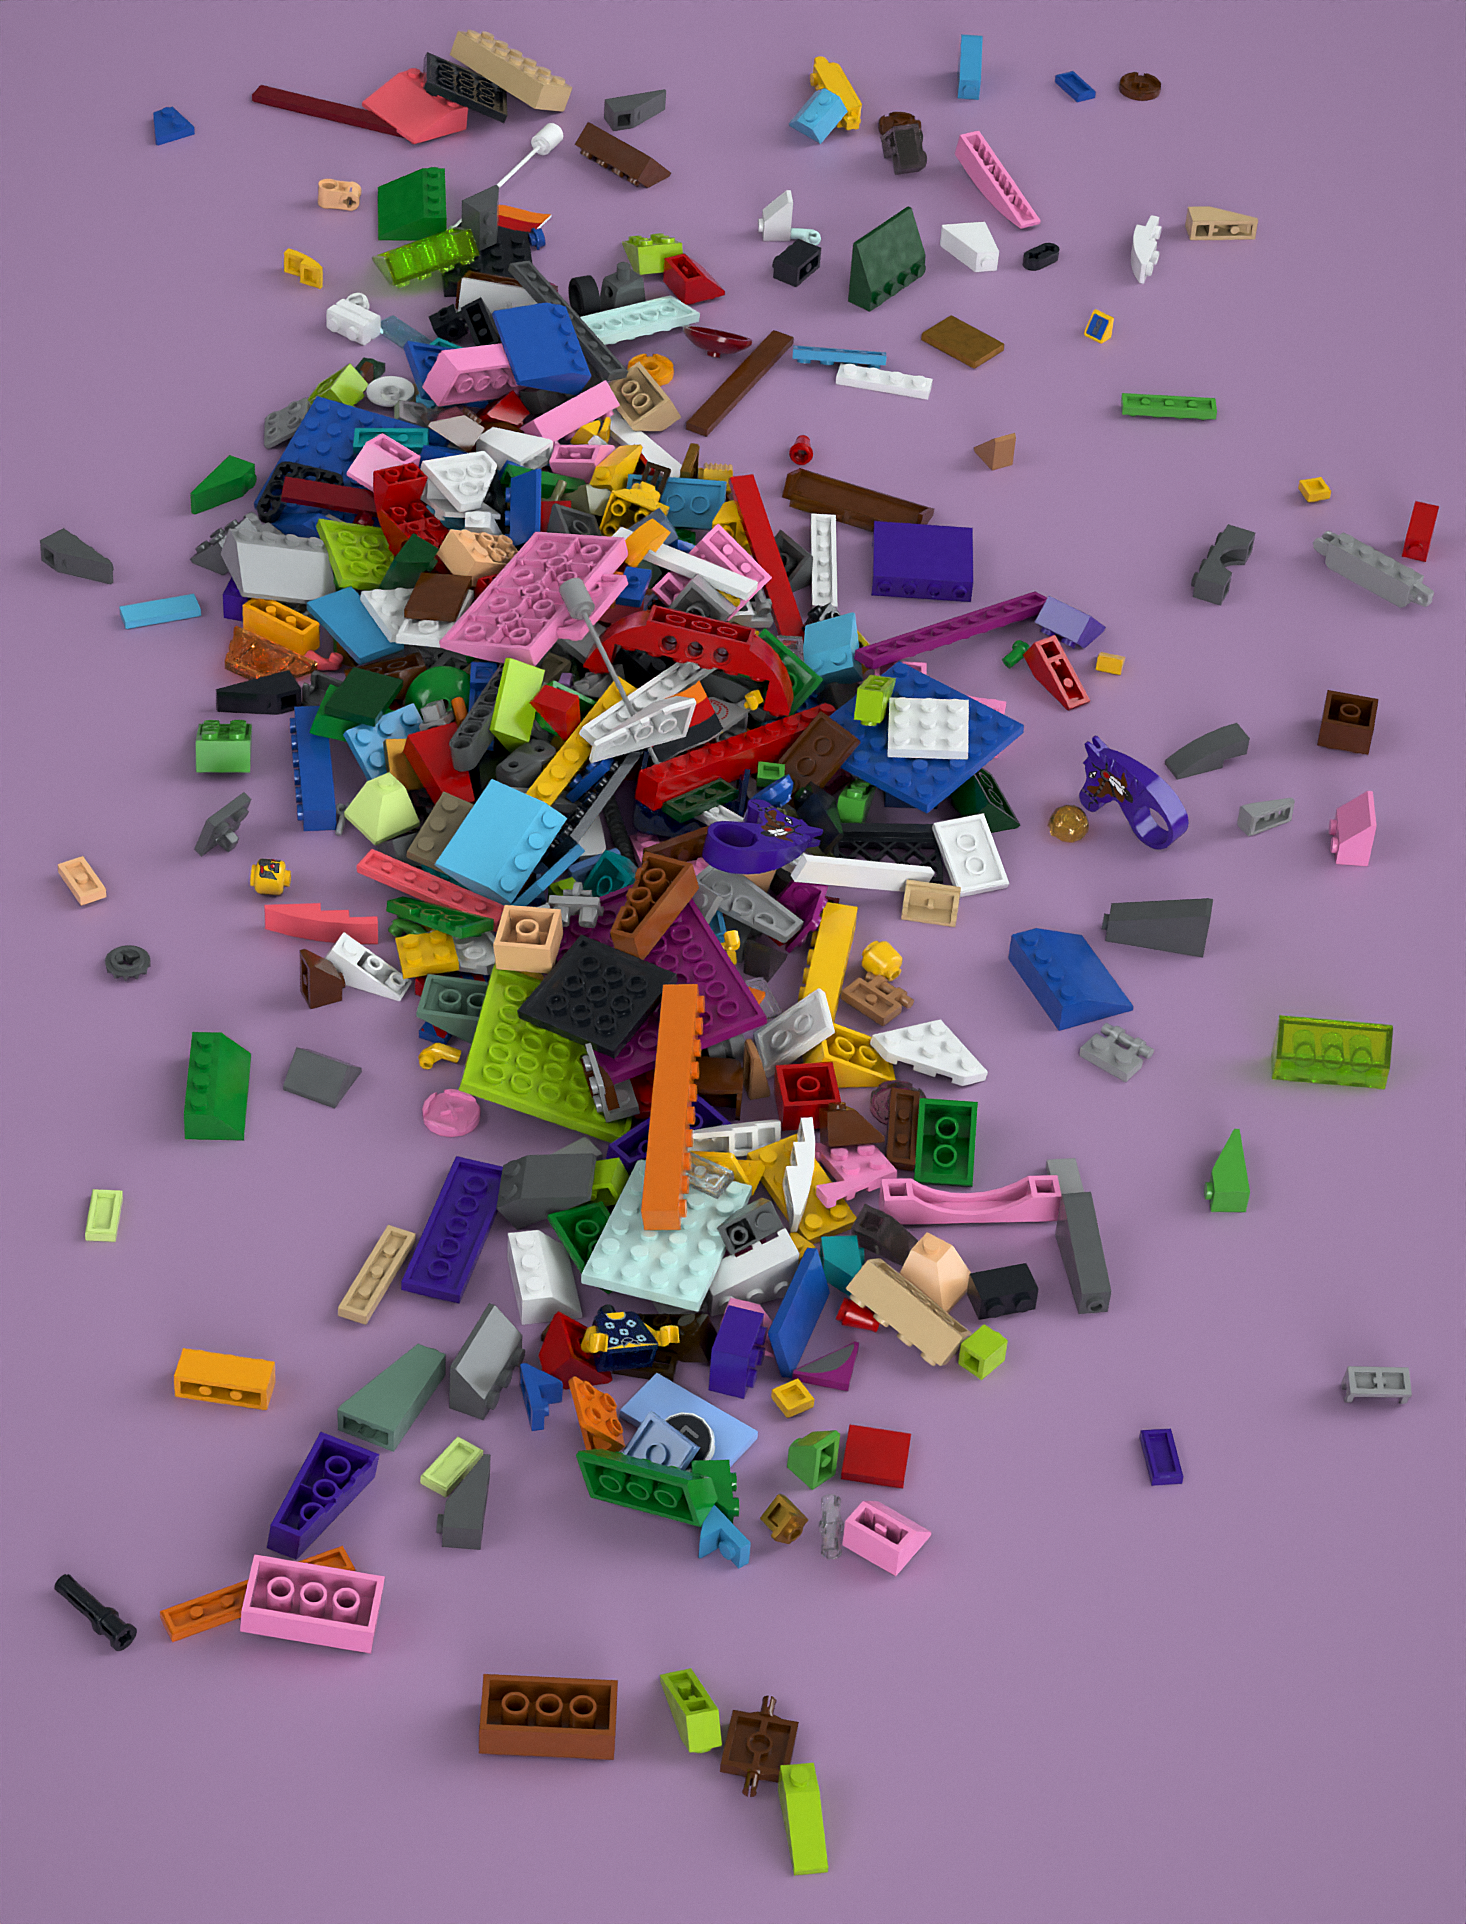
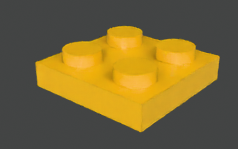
M435 930L429 933L408 934L395 938L403 979L459 970L458 957L451 935Z

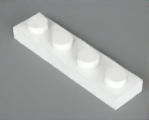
M843 363L840 364L836 376V384L927 400L933 379L920 375L913 376L900 372H890Z

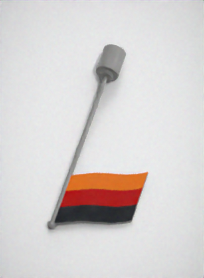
M569 579L560 586L559 593L570 616L573 619L585 620L632 717L635 715L634 709L589 619V616L595 609L590 594L582 579ZM700 681L687 690L670 696L694 698L696 706L686 737L646 748L654 765L670 760L681 752L704 744L723 731V727Z

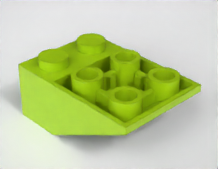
M663 233L650 234V238H642L640 235L629 236V240L622 241L630 264L639 275L663 273L664 258L683 254L682 243L676 241L674 237H669V235H664Z

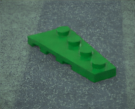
M404 896L387 900L386 911L397 915V918L414 921L459 939L480 937L482 933L492 931L494 928V919Z

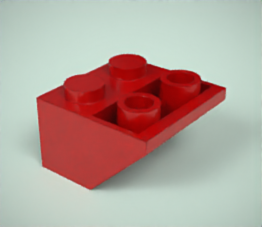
M685 253L664 258L663 282L684 304L691 305L725 295V290L705 268Z

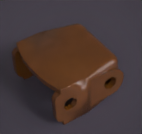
M696 1057L695 1062H699V1079H694V1084L697 1085V1094L711 1106L736 1108L735 1120L740 1121L744 1067H741L740 1061L730 1058Z

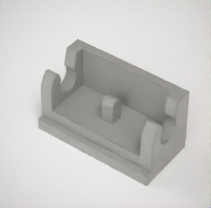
M1348 1366L1341 1382L1342 1390H1346L1344 1402L1349 1403L1353 1401L1354 1397L1399 1398V1403L1406 1404L1412 1396L1409 1367Z

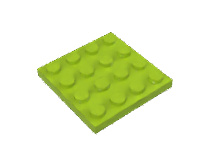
M318 519L316 529L329 554V562L339 587L347 588L351 586L353 589L365 591L378 589L395 558L388 549L389 544L382 528Z

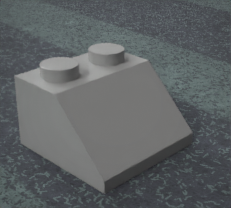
M699 574L688 583L668 607L669 609L724 622L737 609Z

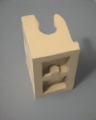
M907 879L901 920L955 927L961 887Z

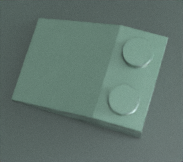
M427 974L416 1017L471 1044L488 982Z

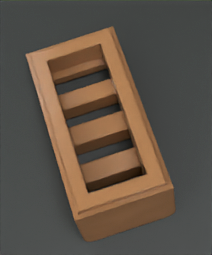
M746 1039L744 1042L742 1066L744 1067L743 1086L750 1100L769 1097L771 1095L760 1056L752 1039Z

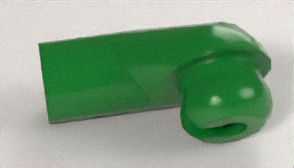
M1021 640L1015 641L1012 645V651L1002 659L1004 665L1007 668H1012L1024 658L1023 655L1030 646Z

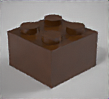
M1327 690L1317 746L1368 755L1379 699Z

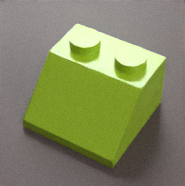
M349 363L320 382L307 400L312 405L315 398L319 396L353 406L365 396L363 392L369 384Z

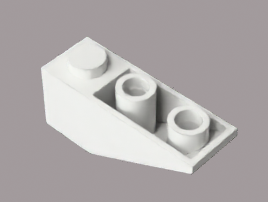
M344 932L324 957L333 963L337 972L343 974L345 985L396 1001L402 999L413 982L409 978L403 979L402 973Z

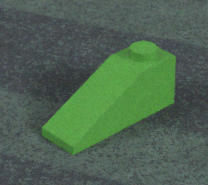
M1240 1129L1232 1131L1211 1171L1210 1181L1205 1182L1204 1198L1209 1200L1211 1212H1246L1250 1188Z

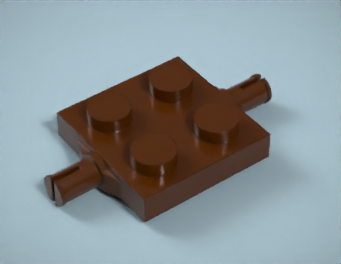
M769 1696L763 1697L760 1712L732 1711L720 1764V1772L745 1777L742 1793L747 1797L750 1786V1797H754L757 1794L759 1780L778 1783L780 1766L791 1765L799 1722L782 1719L774 1715L777 1700L773 1696H771L769 1707H767Z

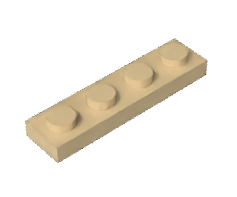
M390 1225L386 1227L340 1303L338 1316L365 1325L368 1323L415 1244L416 1233Z

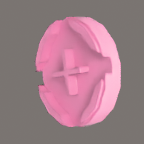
M446 1089L444 1093L437 1095V1092L431 1094L424 1101L422 1117L424 1125L431 1132L445 1137H458L472 1132L478 1126L481 1109L473 1095L457 1089Z

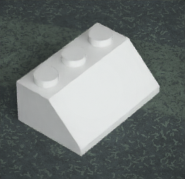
M539 1230L508 1233L507 1259L521 1324L551 1322L554 1314L558 1311L572 1319L582 1318L569 1254L564 1245Z

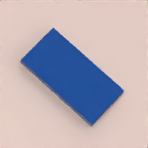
M807 1248L768 1331L782 1377L792 1378L793 1371L798 1366L830 1294L817 1248Z

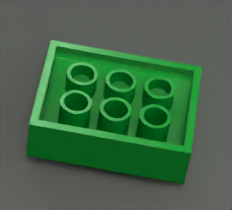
M422 168L378 187V240L438 241V238L446 237L445 168Z

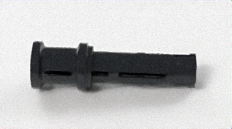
M64 1574L56 1581L55 1591L92 1622L93 1630L98 1635H104L110 1640L113 1649L116 1651L124 1650L133 1642L137 1629L132 1624H126L121 1620L119 1613L114 1608L103 1606L70 1574Z

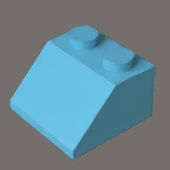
M823 88L814 92L789 122V126L821 144L848 111L838 95Z

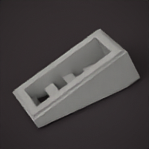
M1285 798L1242 805L1239 809L1237 825L1249 837L1287 823L1292 819L1295 800L1293 798Z

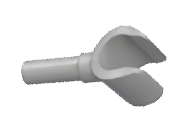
M347 802L346 805L342 803L336 805V813L339 814L335 831L337 836L342 835L347 819L344 816V811L350 805V802Z

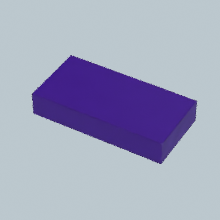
M1171 1428L1141 1430L1139 1438L1151 1486L1182 1484L1184 1476Z

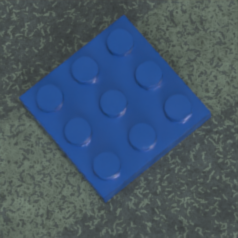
M407 341L403 349L421 399L432 400L422 386L427 378V374L434 366L438 354L443 350H451L453 348ZM488 400L457 405L485 409Z

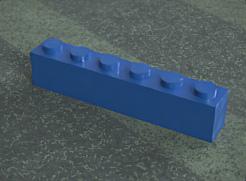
M320 706L294 707L295 718H290V734L295 733V735H291L292 751H297L292 752L293 768H298L294 769V784L300 785V787H295L296 803H301L297 805V820L303 821L304 831L336 830V805L329 738L309 733Z

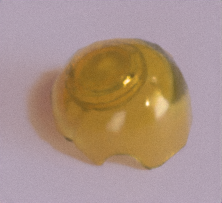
M1063 805L1054 810L1047 826L1050 828L1051 836H1055L1064 842L1073 843L1081 840L1088 833L1089 821L1081 808L1075 805Z

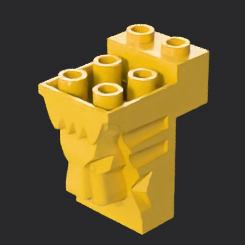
M644 481L640 484H633L631 489L612 490L599 529L602 536L612 537L621 527L629 529L659 507L667 517L670 507L659 503L660 493L655 490V486Z

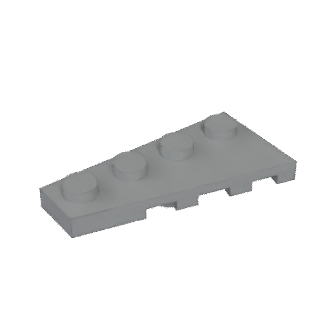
M708 865L696 876L697 880L723 897L717 909L718 911L782 943L787 942L802 928L803 921L743 874L727 873Z

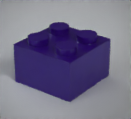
M728 1305L712 1347L709 1391L744 1399L748 1387L754 1388L758 1370H755L756 1365H762L766 1348L761 1347L765 1343L768 1329L763 1326L764 1313Z

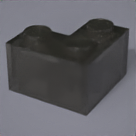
M918 123L893 126L880 137L884 159L892 158L895 175L920 172L926 167L927 154L923 151L922 130H919Z

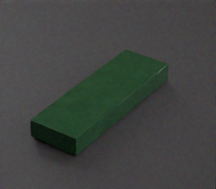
M720 778L664 802L662 811L679 823H683L714 807L722 806L738 799L739 790Z

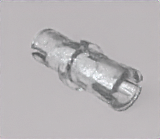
M829 1494L821 1498L822 1518L818 1525V1530L822 1537L821 1555L823 1557L826 1556V1559H837L842 1554L841 1533L844 1531V1522L841 1520V1498L839 1496L836 1498V1495Z

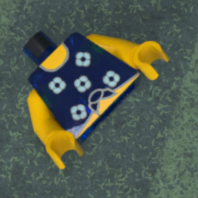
M607 1304L598 1309L592 1326L586 1329L581 1349L585 1353H593L597 1372L652 1367L658 1346L679 1343L678 1326L669 1325L661 1327L660 1331H655L645 1324L637 1313L633 1311L616 1312L614 1306Z

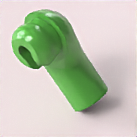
M400 918L394 919L392 921L393 924L388 928V932L396 938L401 937L403 932L415 935L427 932L417 923Z

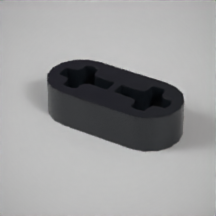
M1043 243L1026 251L1023 255V267L1027 270L1037 271L1057 262L1060 251L1059 246L1054 243Z

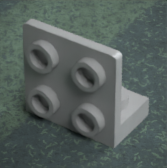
M306 397L299 401L291 402L287 407L274 411L265 418L264 446L267 449L294 436L311 407Z
M591 1043L585 1044L587 1055L582 1056L586 1072L592 1070L594 1074L593 1077H589L593 1095L598 1094L593 1096L597 1113L603 1112L606 1123L640 1114L630 1079L614 1085L620 1108L608 1111L604 1096L606 1094L592 1045Z

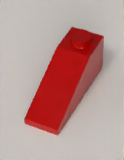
M1056 635L1034 642L1024 653L1023 656L1034 677L1068 711L1090 702Z

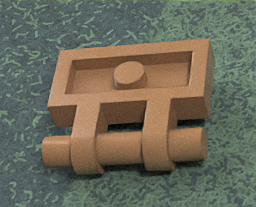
M868 972L864 980L859 977L841 991L840 998L881 1026H885L901 1013L902 1006L909 1009L914 1003V999L909 997L905 990L900 987L895 988L888 983L887 978L882 975L876 976L872 972Z

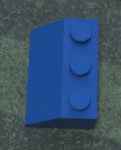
M534 469L511 478V487H506L505 502L510 503V511L505 510V526H510V534H505V536L513 541L516 549H521L535 532H540L541 469Z

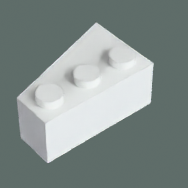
M786 1228L777 1232L778 1237L764 1244H761L760 1240L752 1244V1250L738 1257H735L733 1254L722 1259L704 1298L711 1316L725 1313L730 1297L755 1304L784 1298L799 1262V1252Z

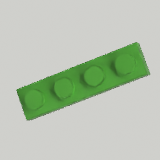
M1122 393L1121 395L1123 415L1175 417L1178 419L1196 418L1200 420H1216L1217 416L1215 398Z

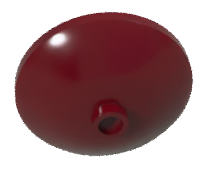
M686 325L683 327L685 336L695 346L707 350V355L720 358L721 354H734L752 345V339L738 334L699 326Z

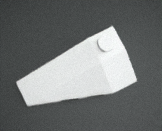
M674 696L667 699L661 698L651 703L594 741L589 757L590 762L594 763L686 737L696 706L695 699Z

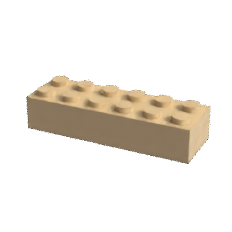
M469 29L467 32H457L450 56L534 109L564 112L572 91V87L565 83L566 80L564 78L553 76L551 70L537 66L535 60L524 58L522 52L508 48L506 42L495 40L494 35L489 32L482 31V34H479Z

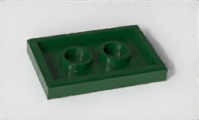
M353 667L325 705L324 714L375 727L403 688V680Z

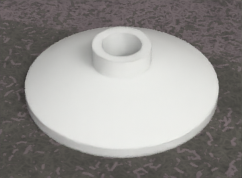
M385 376L372 381L368 385L366 393L368 399L374 404L394 407L399 400L410 401L413 398L414 386L405 378Z

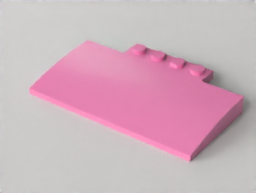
M535 532L439 641L440 648L487 661L504 663L505 658H512L536 666L558 639L582 640L589 632V629L584 619H573L570 616L559 593V588L569 579L580 578L583 580L595 605L594 611L589 616L594 626L628 585L626 575L613 574L628 557L625 538Z

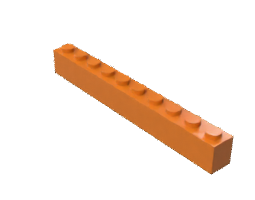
M698 984L663 985L641 1207L644 1230H681V1219L687 1217V1200L683 1199L684 1194H689V1176H685L686 1171L691 1170V1153L687 1151L688 1147H693V1130L690 1129V1124H695V1107L691 1106L692 1102H697V1085L694 1084V1079H699V1062L695 1061L696 1057H701V1040L697 1038L698 1035H703V1019L699 1016L700 1013H705L704 996H699Z

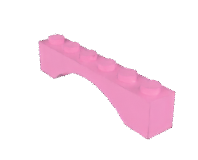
M1058 1175L1027 1176L1005 1187L976 1193H951L935 1190L911 1178L881 1179L879 1210L882 1225L1057 1221L1061 1191Z

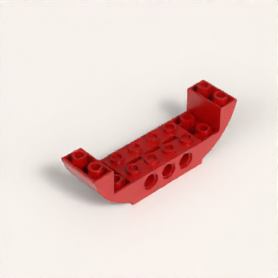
M413 462L373 472L374 503L378 520L389 544L388 549L395 557L413 533L438 549L449 533V530L420 501L428 477ZM436 555L435 559L438 560V563L432 573L453 575L440 557ZM498 574L479 578L476 587L471 586L470 589L474 590L473 600L480 596Z
M653 605L651 610L636 612L621 618L610 625L599 636L611 664H613L616 657L618 645H621L622 649L646 651L648 655L653 657H661L662 655L672 657V660L678 663L693 662L704 669H713L714 667L722 669L729 675L743 674L749 676L754 681L760 682L768 680L769 686L763 710L769 711L770 715L776 717L789 716L794 694L788 671L772 647L755 634L756 629ZM594 643L583 667L588 668L590 672L595 674L609 673L596 643Z

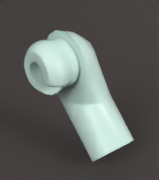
M791 228L790 239H800L813 245H818L821 241L819 232L813 229Z

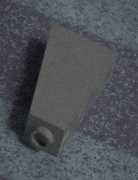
M1213 899L1111 903L1110 914L1104 913L1102 930H1107L1105 941L1203 958Z
M1091 1192L1062 1194L1055 1236L1078 1314L1108 1312L1111 1287Z

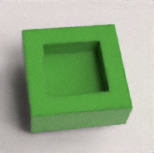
M758 761L756 786L767 787L783 777L785 774V764Z

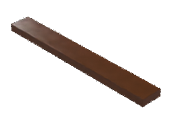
M773 330L686 422V430L707 437L793 345L794 337Z

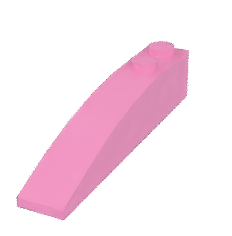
M980 131L960 135L955 156L985 198L1003 216L1020 229L1040 224L1041 220Z

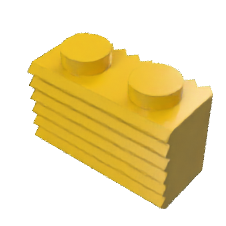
M705 462L703 468H698V479L726 481V493H732L728 483L729 478L733 477V466L731 464L727 465L725 463L722 465L720 463L718 465L715 463L713 465L712 463L707 464Z

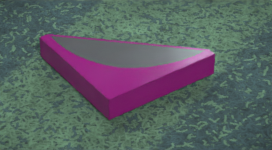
M853 1342L794 1369L792 1380L798 1378L803 1383L848 1391L857 1358L859 1342Z

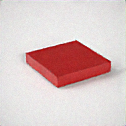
M849 1424L841 1479L903 1489L911 1434Z

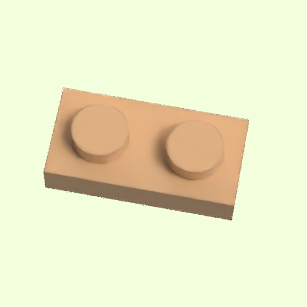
M83 856L58 864L59 875L81 906L107 897L106 888Z

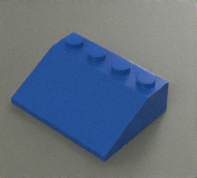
M545 302L496 310L492 313L517 385L576 396L580 394L592 376L566 306Z
M1040 928L1011 935L1008 959L1058 1031L1133 1011L1134 1006L1082 935Z

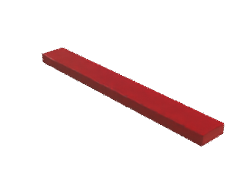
M754 475L730 477L728 483L753 559L772 577L763 586L766 599H771V614L780 641L786 647L803 645L805 635L801 629L803 622Z

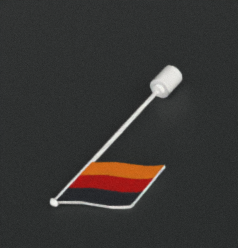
M548 123L532 138L531 145L533 150L497 184L499 188L535 153L547 155L563 140V132L558 125ZM499 204L497 236H528L532 228H541L551 218L552 214L535 213ZM462 218L454 226H449V233L461 232Z

